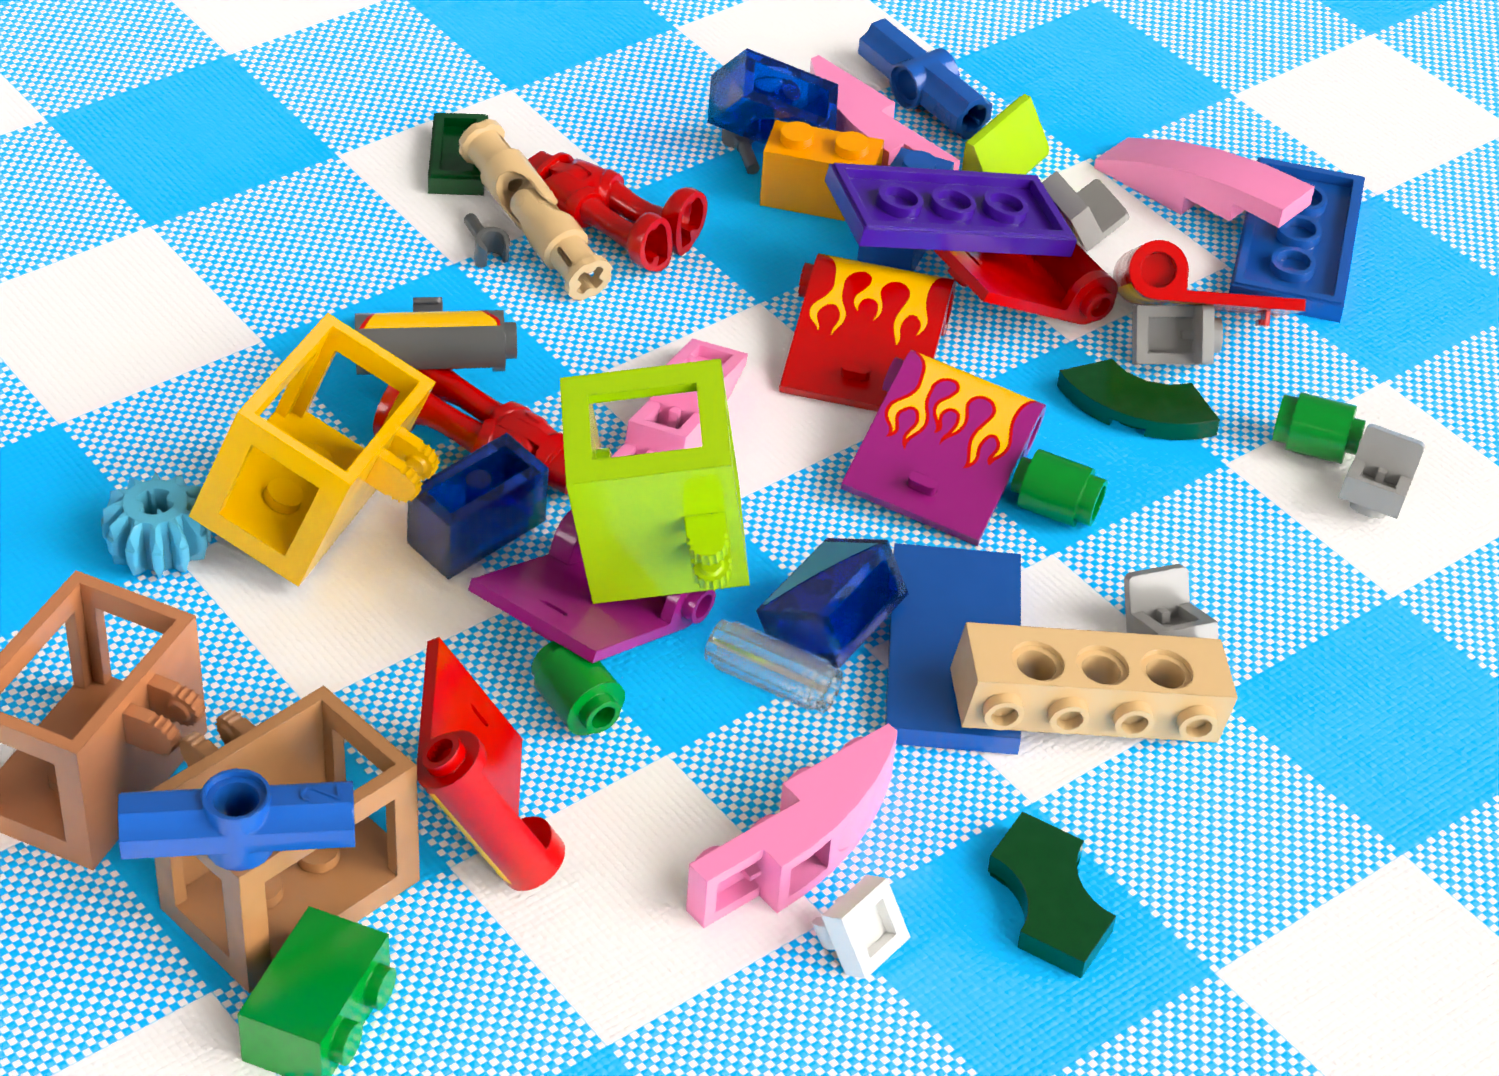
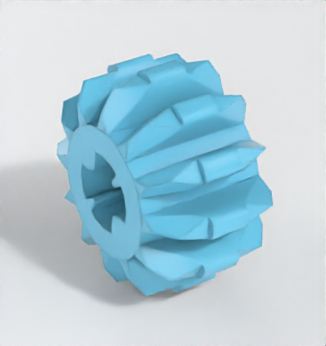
M155 472L151 480L142 482L135 478H129L127 489L110 491L107 507L103 509L101 527L103 538L106 539L108 552L112 555L114 564H127L133 576L139 575L146 570H154L160 579L164 570L173 568L186 573L190 561L205 559L208 543L212 541L211 533L213 532L189 517L200 493L201 486H187L182 475L175 476L168 481L161 480Z

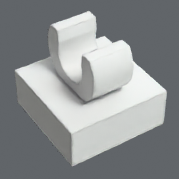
M865 875L848 892L840 895L821 917H816L811 921L821 946L825 949L836 951L845 975L863 979L869 977L910 938L888 879L885 877Z

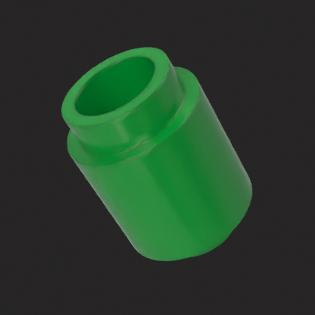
M1300 392L1299 397L1284 394L1277 415L1272 441L1286 444L1285 450L1342 464L1346 453L1356 455L1363 437L1366 420L1355 418L1358 407L1356 405Z
M1038 449L1032 459L1024 456L1021 458L1012 479L1011 491L1019 494L1017 505L1022 509L1075 527L1077 522L1091 527L1103 503L1108 480L1095 476L1096 470L1094 468Z
M555 641L545 645L536 654L531 665L534 686L573 734L583 736L601 733L617 721L625 701V691L600 661L591 663Z

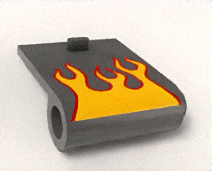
M413 297V312L355 313V330L416 370L492 368L493 372L505 371L506 359H517L516 322H504L503 310L443 311L442 297ZM356 364L357 375H373Z

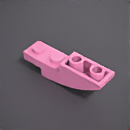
M820 55L811 58L807 104L816 127L840 132L854 131L867 137L884 139L882 166H890L900 149L906 148L913 151H925L934 157L954 162L953 170H959V159L894 119V101Z
M888 723L865 737H856L850 740L840 751L814 766H806L793 773L787 781L782 783L779 813L765 815L746 832L721 846L716 845L707 848L695 861L689 864L686 911L703 928L758 896L776 913H779L806 895L830 875L854 850L870 828L884 801L892 778L898 731Z

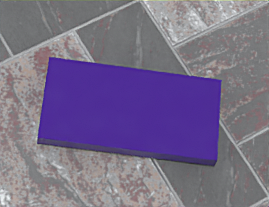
M834 163L829 164L824 180L858 246L1071 257L1077 242L1075 235L1037 175Z

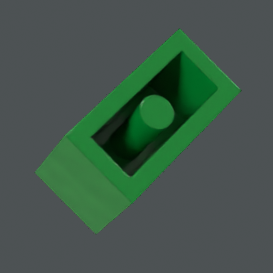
M308 906L237 1014L242 1061L282 1076H332L339 1064L347 1066L353 1060L359 1048L364 1023L373 1009L380 1011L386 1006L395 986L397 972L395 968L390 967L389 934Z

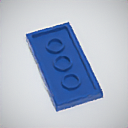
M1257 157V162L1269 165L1315 186L1311 205L1280 228L1246 211L1229 293L1306 299L1305 311L1293 314L1340 323L1345 303L1365 177Z
M894 543L885 725L889 723L898 731L896 744L1018 755L1021 731L962 728L950 667L966 622L1021 626V554Z

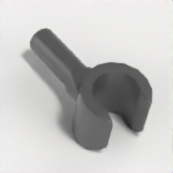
M744 108L743 118L739 119L730 118L727 116V112L723 111L721 113L722 143L725 146L736 148L740 153L747 173L756 174L760 167L752 149V143L754 142L753 111Z
M467 214L464 217V223L475 238V265L480 268L486 267L487 254L491 252L500 255L502 262H508L510 238L507 232L498 227L484 228L475 214Z

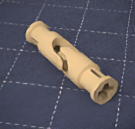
M485 119L469 126L459 139V154L467 163L476 165L481 172L482 184L515 225L523 231L536 254L548 268L558 271L565 280L564 289L572 299L582 301L599 294L611 280L612 265L606 258L596 255L588 246V236L573 216L561 211L557 207L558 200L525 155L519 149L511 148L504 139L505 131L496 120ZM594 272V275L591 277L589 273Z

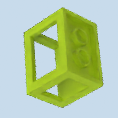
M721 359L560 378L566 487L592 603L598 604L749 586L740 485ZM697 391L702 447L612 457L610 447L601 448L593 409L594 403Z

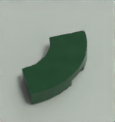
M1113 359L1059 370L1057 387L1079 409L1107 425H1110L1112 420H1116L1130 428L1145 429V437L1166 440H1193L1217 436L1220 419L1192 383L1168 385L1146 381L1126 372Z

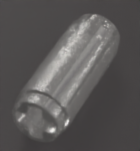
M726 619L719 621L711 632L705 648V660L714 664L717 670L808 711L816 710L821 713L828 711L835 701L842 684L843 672L833 667L830 661L739 621L731 622Z

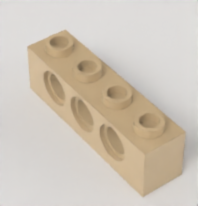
M966 622L950 667L962 728L1218 743L1238 699L1221 639Z

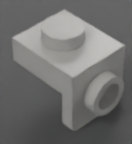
M1055 171L1042 182L1077 241L1087 252L1130 218L1126 208L1099 179H1094L1077 193L1058 171Z
M1214 305L1132 306V364L1209 365L1214 363V353H1220L1223 344V324L1221 318H1215Z
M1376 424L1367 425L1338 498L1349 501L1350 507L1362 515L1377 519L1384 518L1387 515L1397 519L1424 452L1425 444L1420 440Z
M1172 564L1129 572L1124 576L1127 633L1219 639L1218 621L1190 603L1189 571L1183 565Z

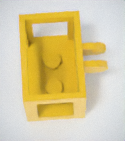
M327 313L237 412L189 517L299 587L376 490L384 495H390L392 500L396 499L399 503L400 501L407 503L408 500L412 502L422 490L421 486L423 483L421 480L424 481L426 478L429 480L437 471L440 461L438 460L439 455L435 453V449H432L430 444L425 445L422 439L410 432L436 382ZM337 352L400 392L383 426L365 448L308 412ZM286 387L274 413L267 420L260 416L262 412Z

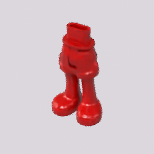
M539 151L528 159L558 200L556 205L561 211L573 216L581 228L592 226L627 250L630 259L636 265L648 271L657 272L665 269L670 263L672 252L680 256L687 253L704 226L708 202L706 196L701 191L692 187H683L676 190L668 198L664 206H659L644 200L624 185L622 175L612 169H604L578 158L573 159L571 155L565 152L551 155L545 151Z
M453 369L418 370L436 383L411 428V433L416 425L432 428L470 452L471 462L482 470L498 473L525 484L531 481V486L538 491L550 486L566 495L568 494L563 433H558L543 417L533 413L529 408L520 403L509 401L502 404L460 377ZM388 385L381 397L373 421L374 435L383 426L400 393L390 385ZM446 402H448V403H450V404H453V405H455V406L461 408L462 410L466 411L467 413H469L470 415H472L473 417H475V418L478 419L479 421H477V420H475L474 418H472V417H470V416H468V415L462 413L461 411L455 409L454 407L450 406V405L447 404Z

